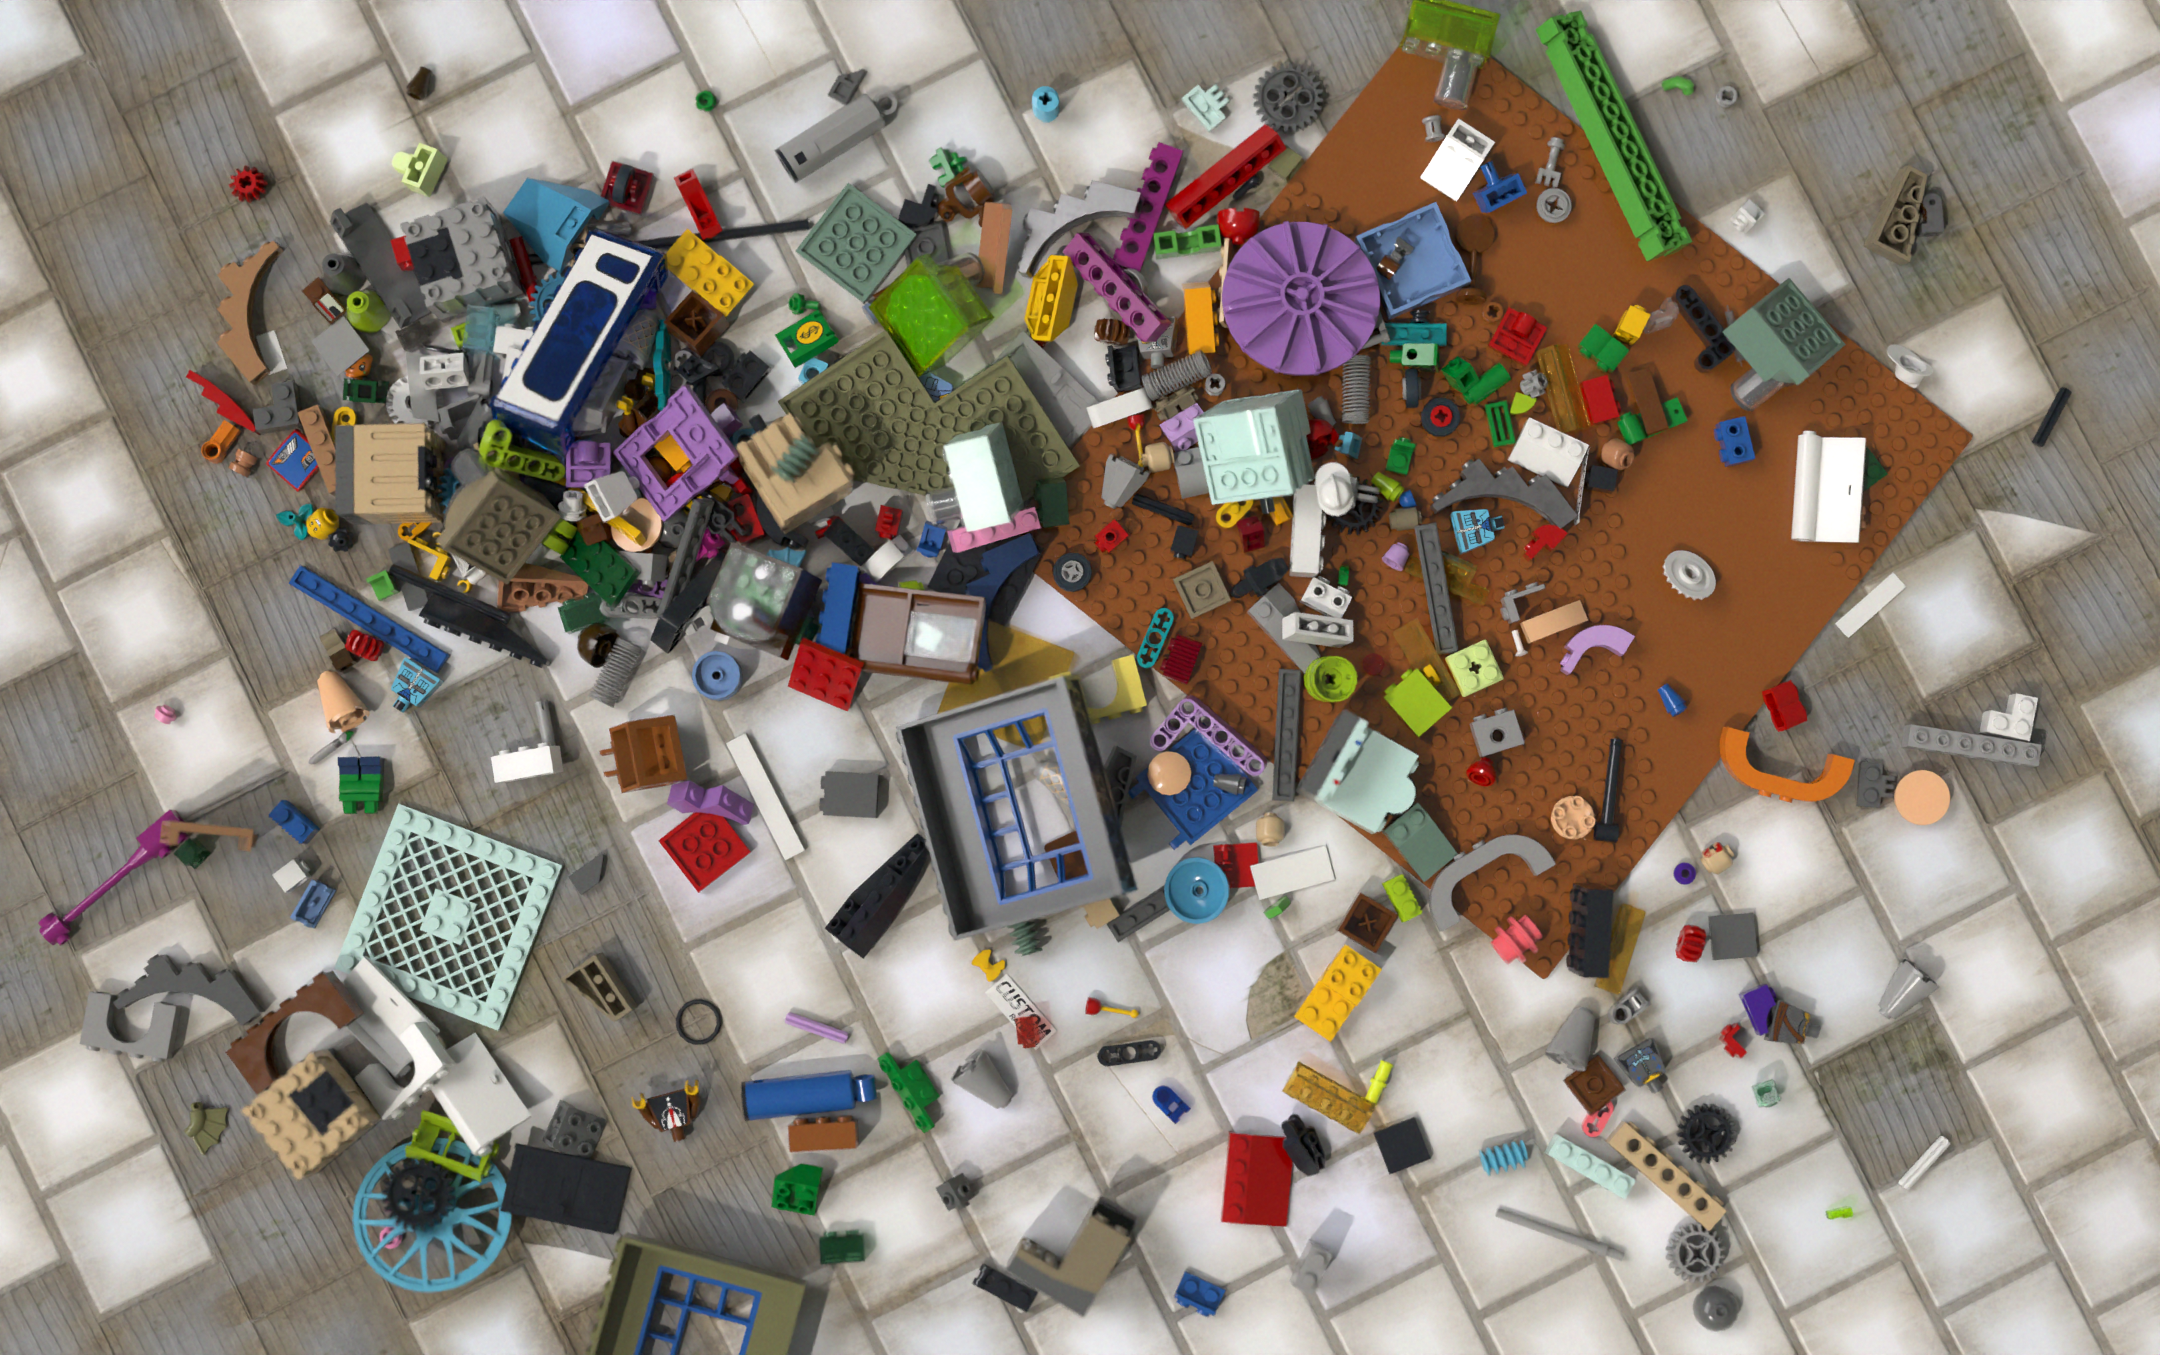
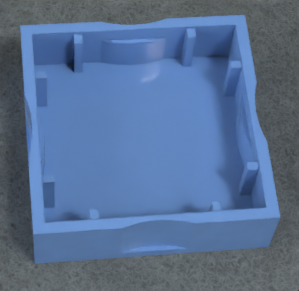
M1436 202L1413 211L1398 221L1383 224L1357 235L1354 243L1361 247V250L1374 269L1378 279L1380 301L1389 320L1465 288L1471 282L1460 254L1451 242L1448 227ZM1400 237L1411 245L1414 250L1399 261L1401 266L1393 277L1388 280L1376 268L1386 254H1392L1395 250L1396 239Z

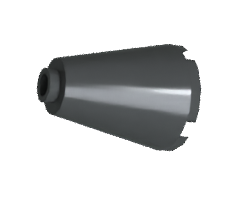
M333 253L323 259L322 277L324 284L331 292L343 296L357 292L362 288L366 281V276L350 253Z
M482 395L479 398L456 441L458 444L457 449L465 456L476 454L473 444L478 442V429L483 421H486L488 425L493 420H500L508 428L512 418L496 401L492 403L486 401L489 398Z

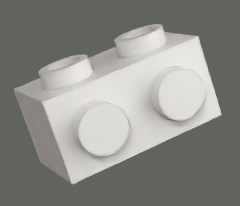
M1318 576V578L1313 577L1300 602L1327 617L1341 619L1352 599L1349 596L1350 592L1340 586L1337 589L1330 586V581L1321 576Z

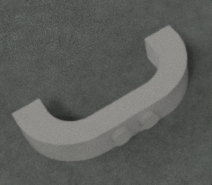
M1520 835L1500 836L1486 843L1484 840H1481L1472 846L1474 850L1466 854L1463 851L1453 857L1455 861L1447 865L1437 875L1430 889L1429 909L1438 930L1442 932L1461 921L1451 902L1452 890L1460 879L1503 854H1514L1521 857L1533 875L1537 876L1556 865L1551 855L1535 840Z

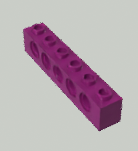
M1158 142L1157 148L1152 147L1149 160H1152L1149 168L1145 167L1141 178L1144 180L1143 187H1138L1136 192H1140L1145 198L1144 204L1151 205L1153 210L1149 213L1141 210L1139 219L1127 218L1130 223L1128 228H1123L1119 239L1123 241L1121 248H1116L1112 258L1122 270L1132 268L1141 272L1153 239V234L1156 231L1183 156V150ZM1158 164H1164L1167 170L1160 173L1155 167ZM1151 184H1157L1160 190L1152 193L1148 187ZM1137 224H1142L1146 230L1143 233H1137L1133 228ZM1130 244H1135L1138 247V251L1136 253H1129L1126 247Z
M1077 233L1063 250V253L1071 257L1073 266L1077 267L1081 272L1082 278L1090 282L1095 287V292L1109 302L1108 306L1121 315L1122 321L1127 326L1132 327L1139 340L1143 342H1156L1171 324L1170 320L1089 233Z

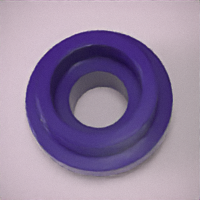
M1680 863L1675 867L1673 875L1678 883L1687 885L1694 881L1696 871L1691 864ZM1684 869H1686L1689 872L1687 878H1684L1681 875V872Z

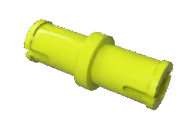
M1384 1060L1380 1061L1374 1078L1371 1077L1370 1079L1371 1085L1364 1098L1365 1102L1377 1106L1383 1088H1386L1388 1085L1386 1081L1394 1066L1393 1064Z

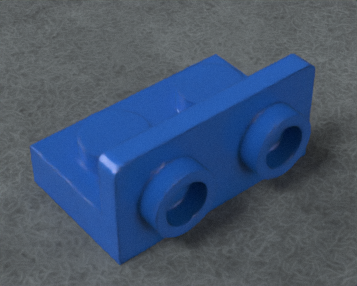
M1184 1271L1174 1293V1298L1177 1299L1176 1303L1188 1308L1191 1305L1197 1308L1196 1312L1205 1317H1209V1315L1215 1316L1225 1289Z

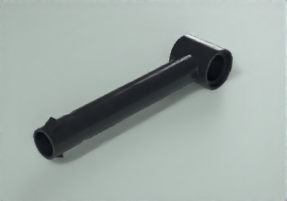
M1610 739L1601 821L1595 822L1594 841L1617 843L1619 824L1614 823L1624 741L1621 739Z

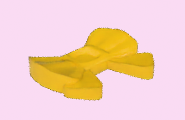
M990 949L982 950L971 962L973 966L980 967L986 974L988 982L995 980L1001 970L1005 969L1004 960L994 965L988 961L991 954Z

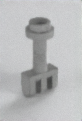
M1551 137V141H1548L1547 146L1551 147L1546 169L1539 168L1535 183L1540 184L1542 176H1546L1544 185L1548 186L1550 178H1554L1552 187L1557 188L1561 173L1554 170L1559 150H1564L1565 148L1563 139Z

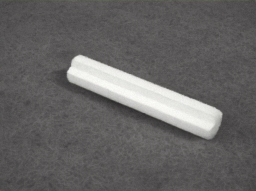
M1939 1136L1898 1183L1904 1189L1909 1190L1948 1148L1950 1142L1944 1136Z

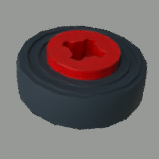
M1446 398L1430 400L1421 412L1423 428L1435 437L1450 435L1457 429L1460 422L1458 407Z

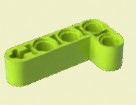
M493 420L488 423L479 446V453L488 465L550 481H558L563 478L565 468L556 456L510 445L512 435L506 425L500 420ZM503 430L500 435L495 436L497 431ZM495 450L493 455L488 456L490 451ZM516 455L515 459L508 461L511 456ZM536 460L534 465L529 466L531 461Z

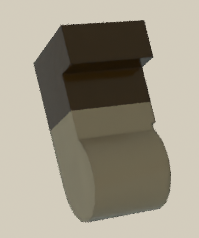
M336 628L320 636V640L327 650V654L336 671L342 672L358 663L353 653L346 649V642Z

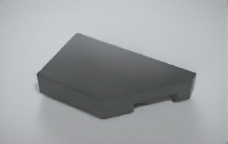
M861 69L850 74L839 75L830 89L828 97L843 105H847L865 76L866 70Z
M603 853L569 876V879L581 895L600 882L604 860Z

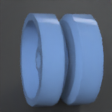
M713 651L705 653L698 658L693 666L692 680L699 693L710 700L723 701L737 694L742 686L743 673L741 666L733 657L725 652ZM715 672L721 674V677L718 680H715Z

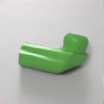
M1682 76L1662 81L1664 91L1680 88L1684 95H1691L1694 92V83Z

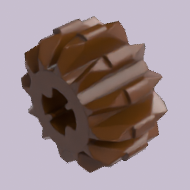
M1103 318L1096 321L1094 339L1107 345L1128 344L1131 330L1123 321Z

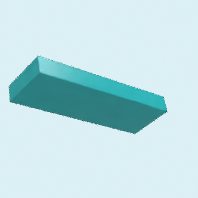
M1385 323L1391 341L1387 343L1381 342V346H1403L1405 343L1438 344L1439 347L1447 346V324Z

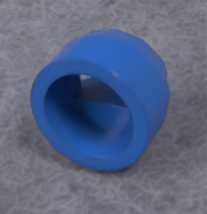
M1411 490L1405 491L1400 495L1399 503L1402 507L1410 508L1417 506Z

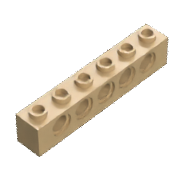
M1621 1121L1605 1142L1694 1220L1702 1224V1227L1710 1231L1726 1213V1210L1722 1207L1724 1203L1715 1195L1711 1198L1705 1192L1707 1188L1697 1180L1694 1183L1689 1178L1690 1173L1681 1165L1677 1168L1671 1163L1674 1159L1665 1151L1660 1153L1655 1149L1657 1144L1648 1136L1643 1138L1639 1135L1640 1129L1632 1122L1627 1124ZM1632 1139H1637L1638 1148L1631 1151L1628 1143ZM1653 1153L1655 1162L1652 1165H1647L1645 1158L1648 1154ZM1666 1168H1670L1672 1171V1176L1668 1180L1662 1178V1172ZM1687 1183L1689 1190L1686 1194L1681 1195L1679 1193V1186ZM1699 1198H1704L1706 1202L1702 1209L1696 1208V1201Z

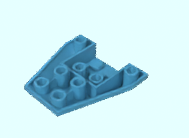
M527 178L503 214L545 264L562 273L574 256L569 249L591 217L597 220L600 218L610 202L590 190Z

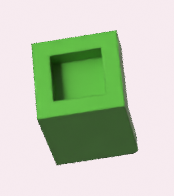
M387 570L366 579L367 583L371 584L378 601H382L400 592L393 576L389 575Z

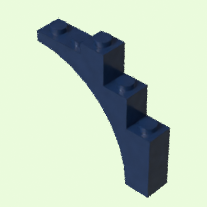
M1032 533L982 553L983 559L980 560L984 571H989L990 574L966 584L968 588L965 590L966 595L984 597L986 600L978 668L979 670L983 669L984 672L995 669L988 644V623L993 602L1009 576L1023 563L1040 554ZM951 617L952 620L949 622L953 632H958L959 635L968 633L969 637H966V640L971 649L975 621Z

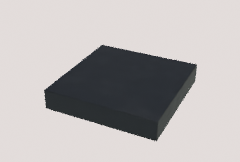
M1415 1117L1373 1132L1389 1174L1431 1159Z

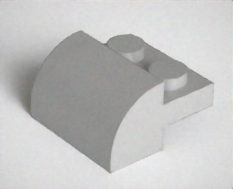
M1197 447L1173 453V464L1182 499L1209 493L1200 448Z

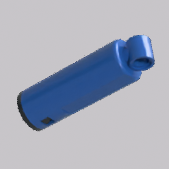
M851 1070L741 1082L742 1108L745 1121L851 1110L856 1107V1101L866 1102L877 1098L875 1075L864 1074L854 1077Z

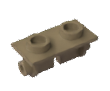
M1190 385L1185 386L1182 389L1175 390V393L1168 397L1159 398L1156 404L1153 405V409L1158 413L1157 416L1160 421H1167L1177 415L1179 412L1175 406L1178 404L1182 411L1194 405L1195 401L1198 400L1196 393L1193 392L1195 391L1194 388Z

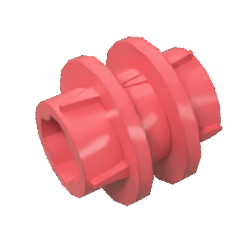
M1526 915L1518 921L1509 917L1507 921L1510 927L1505 931L1500 926L1496 927L1495 931L1498 936L1490 943L1507 965L1516 958L1521 963H1524L1526 958L1523 953L1528 949L1534 954L1538 952L1535 943L1542 939L1543 936Z

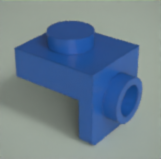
M926 521L916 551L925 557H938L947 527Z

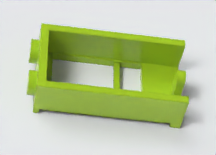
M422 1110L419 1127H415L412 1134L413 1140L405 1148L406 1157L420 1161L423 1158L426 1163L432 1160L434 1166L440 1164L443 1169L478 1180L481 1183L483 1177L488 1176L490 1173L492 1156L496 1157L499 1152L500 1144H498V1138L493 1141L491 1152L481 1158L477 1168L445 1158L451 1143L455 1141V1135L462 1136L451 1119ZM440 1130L451 1133L442 1156L431 1153Z

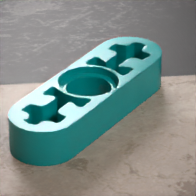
M1161 608L1155 612L1136 659L1138 665L1142 668L1148 669L1154 666L1173 623V613L1167 608ZM1164 612L1167 613V618L1170 619L1169 622L1165 621L1162 626L1163 629H1166L1165 633L1158 628H1152L1153 624L1159 625L1160 619L1157 616L1163 615ZM1157 632L1161 635V642L1154 645L1149 642V635L1151 633ZM1145 644L1150 648L1158 649L1156 653L1152 650L1150 658L1153 661L1147 662V664H1143V659L1140 658L1141 654L1146 655L1148 648H1144Z

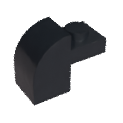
M931 184L927 185L921 204L904 199L898 221L911 228L931 225L939 215L938 209L932 208V205H937L940 195L937 193V187Z

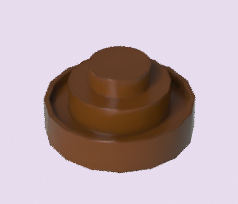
M716 389L708 395L706 409L711 415L720 405L725 403L737 412L738 401L731 391Z

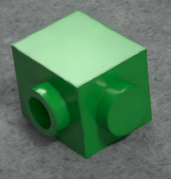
M1458 356L1441 369L1449 385L1463 394L1480 381L1472 365Z

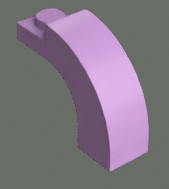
M1599 625L1587 628L1572 637L1564 646L1571 653L1564 655L1560 662L1562 665L1560 671L1566 675L1571 674L1582 654L1591 647L1606 648L1620 657L1624 655L1635 636L1615 626Z

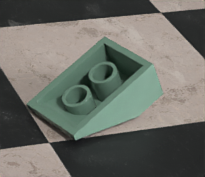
M1419 803L1411 806L1382 831L1423 882L1428 880L1458 854Z

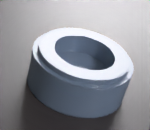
M868 302L862 306L864 314L873 325L880 321L881 318L871 303Z

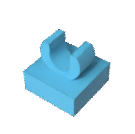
M1345 432V435H1339L1338 439L1342 440L1343 444L1342 447H1335V450L1349 458L1358 459L1362 437L1352 432Z

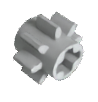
M1533 370L1522 375L1524 380L1520 382V387L1525 395H1531L1533 399L1546 393L1544 388L1547 387L1548 382L1543 373L1537 374V370Z

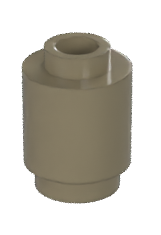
M1416 507L1394 509V512H1389L1390 528L1397 531L1415 529L1414 526L1422 524L1421 512L1417 511Z

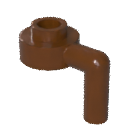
M654 368L639 369L635 379H630L627 382L624 391L629 399L640 401L644 397L645 385L641 383L642 377L646 373L655 375Z

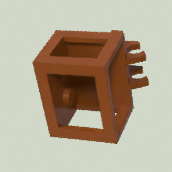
M675 715L629 721L609 729L611 748L600 750L599 752L602 756L614 754L617 770L604 772V777L617 776L621 793L664 787L687 780Z

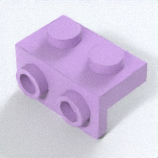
M1197 403L1160 424L1161 430L1172 444L1175 452L1186 450L1198 442L1193 419L1204 412Z

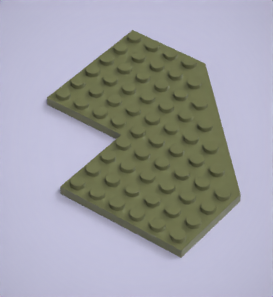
M887 329L777 401L786 415L790 413L793 418L797 417L803 426L802 433L805 437L809 435L816 449L828 442L831 446L836 445L842 454L841 462L843 465L848 464L854 473L853 480L877 484L878 486L928 496L956 490L953 478H950L951 470L944 446L956 435L981 430L987 425L999 422L1003 423L1023 502L1080 466L1008 355L935 402Z

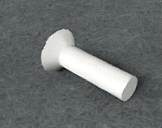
M1518 630L1512 631L1517 648L1515 656L1526 655L1528 651L1523 648Z

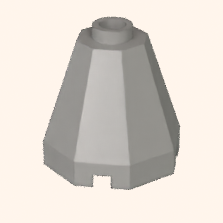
M1111 453L1106 461L1101 498L1105 500V505L1116 509L1117 506L1122 507L1148 480L1151 472L1147 470L1143 473L1144 467H1140L1138 464L1121 456L1119 459H1114L1116 454Z

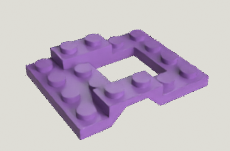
M688 384L683 385L668 400L667 406L657 416L642 424L613 452L629 475L635 476L639 480L640 490L663 522L669 521L692 498L707 489L729 468V464L739 456V453ZM671 434L693 466L668 488L645 457V454L658 442L665 440Z

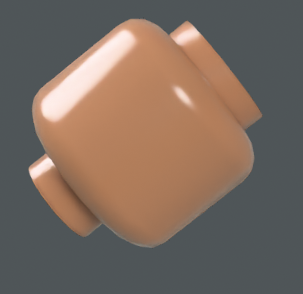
M1618 438L1612 439L1602 447V461L1608 466L1618 469V471L1624 470L1633 463L1634 450L1631 445Z

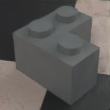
M294 381L271 384L274 406L253 409L256 431L261 434L303 428L297 413L303 410L299 385Z

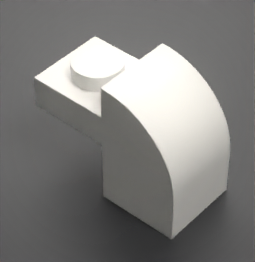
M898 535L876 551L862 568L875 583H878L888 576L899 563L909 557L914 550L901 535Z

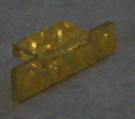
M1441 550L1448 591L1484 606L1490 591L1471 582L1478 566ZM1409 556L1404 571L1412 576L1423 579L1420 559Z

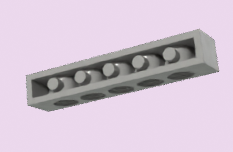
M1910 724L1904 726L1901 748L2032 768L2039 766L2042 745Z

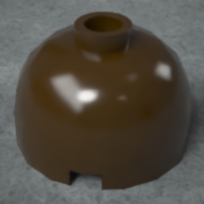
M594 623L581 630L577 642V650L580 657L594 668L604 666V663H607L605 659L609 652H613L611 649H616L613 645H617L615 644L617 637L620 638L619 634L616 633L617 630L604 623Z

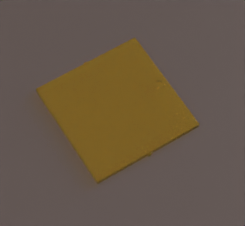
M989 620V653L995 669L984 672L983 669L979 670L978 681H975L973 685L949 682L937 714L1047 681L1049 676L1068 672L1075 652ZM966 638L957 662L967 663L970 660L971 649ZM1042 715L1022 721L1033 744H1041L1048 726L1045 716ZM1015 724L993 730L996 738L1026 748Z

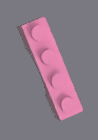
M1027 507L1021 509L1008 523L967 532L966 526L949 530L947 533L953 552L958 553L1041 527L1035 507Z

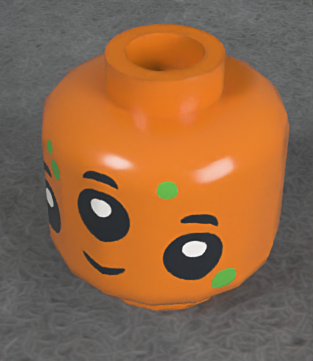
M369 353L363 355L344 371L346 376L355 379H363L364 376H368L373 357Z

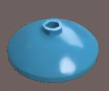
M1198 857L1185 859L1175 865L1169 872L1164 887L1166 903L1172 913L1179 919L1192 924L1206 923L1218 917L1225 909L1230 893L1229 882L1224 871L1213 861ZM1199 886H1202L1204 889L1202 894H1199L1197 891Z

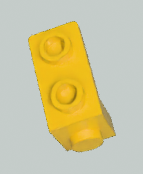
M418 537L415 541L409 538V544L438 557L429 577L439 582L446 579L450 573L451 567L449 565L452 561V558L447 556L448 552L437 546L433 550L427 547L428 542Z

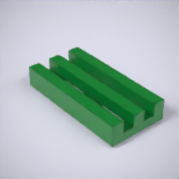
M1507 401L1486 404L1484 407L1493 448L1515 444L1516 441ZM1500 406L1503 408L1509 440L1505 439L1499 412ZM1491 408H1494L1495 417L1501 441L1499 442L1497 440Z

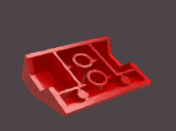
M1229 1131L1221 1222L1245 1225L1287 1226L1293 1161L1283 1148V1140L1286 1137Z

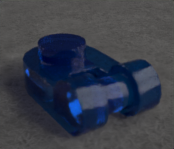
M1161 1085L1154 1089L1152 1093L1153 1102L1175 1125L1180 1121L1179 1118L1184 1113L1187 1114L1191 1110L1168 1086ZM1175 1102L1178 1107L1172 1112L1168 1107Z

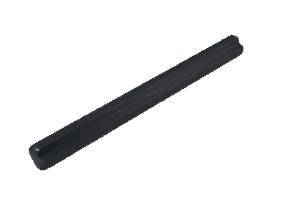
M395 564L390 567L389 575L475 609L504 624H508L511 620V613Z

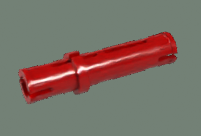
M523 237L512 238L509 242L520 272L521 285H524L528 301H535L536 299L530 295L531 293L538 294V291L534 288L535 285L538 286L536 281L538 280L537 275H534Z

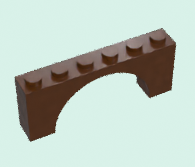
M322 971L312 979L314 982L310 986L307 984L296 991V997L283 1001L279 1005L281 1009L276 1013L275 1011L268 1013L263 1017L264 1022L261 1025L255 1024L246 1031L248 1033L247 1036L244 1038L239 1037L230 1044L232 1048L226 1054L257 1095L268 1090L273 1083L281 1078L274 1062L273 1045L278 1029L289 1016L297 1012L317 1013L328 1018L340 1030L349 1026L364 1014L334 971L328 973Z

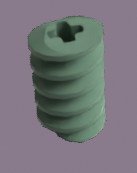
M800 433L799 437L801 440H793L796 447L790 445L787 447L790 454L784 452L781 454L784 461L776 460L779 468L771 467V470L786 482H796L793 475H802L799 467L808 468L804 461L813 462L811 453L819 455L815 445Z
M1025 921L1007 926V928L1014 929L1009 934L1010 937H1017L1012 942V945L1019 946L1014 951L1015 954L1025 956L1043 950L1041 947H1035L1040 942V939H1033L1038 932L1030 930L1035 925V922Z

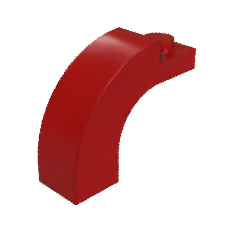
M694 169L674 177L702 239L713 238L723 231Z

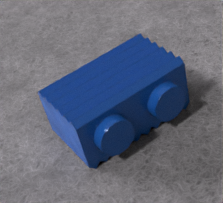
M281 800L269 814V818H272L275 823L282 826L285 832H289V835H292V838H295V841H298L299 844H308L320 831L317 825L287 800Z

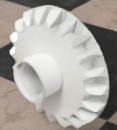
M408 376L400 378L391 386L386 398V408L391 420L395 424H426L428 427L436 424V421L413 418L412 409L408 403L410 400ZM435 389L439 419L438 409L444 407V400L440 389Z
M1678 550L1669 554L1664 560L1663 568L1665 571L1663 574L1668 577L1667 582L1672 583V588L1678 590V594L1683 593L1686 598L1691 597L1693 600L1698 598L1702 600L1705 597L1708 598L1714 591L1716 586L1715 575L1710 566L1698 555Z

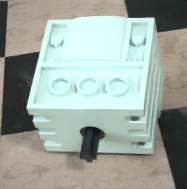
M1300 389L1222 401L1193 419L1212 505L1259 498L1262 513L1268 514L1275 512L1274 496L1293 494L1296 490L1301 489L1302 485H1306L1309 483L1308 481L1315 479L1306 435L1311 432L1302 390Z

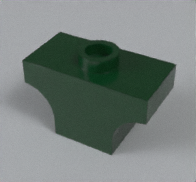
M344 378L343 400L363 403H386L389 382Z

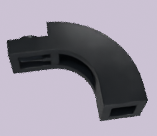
M758 493L757 514L763 529L769 537L781 546L788 539L787 544L797 549L800 546L806 548L809 542L808 538L792 530L785 534Z

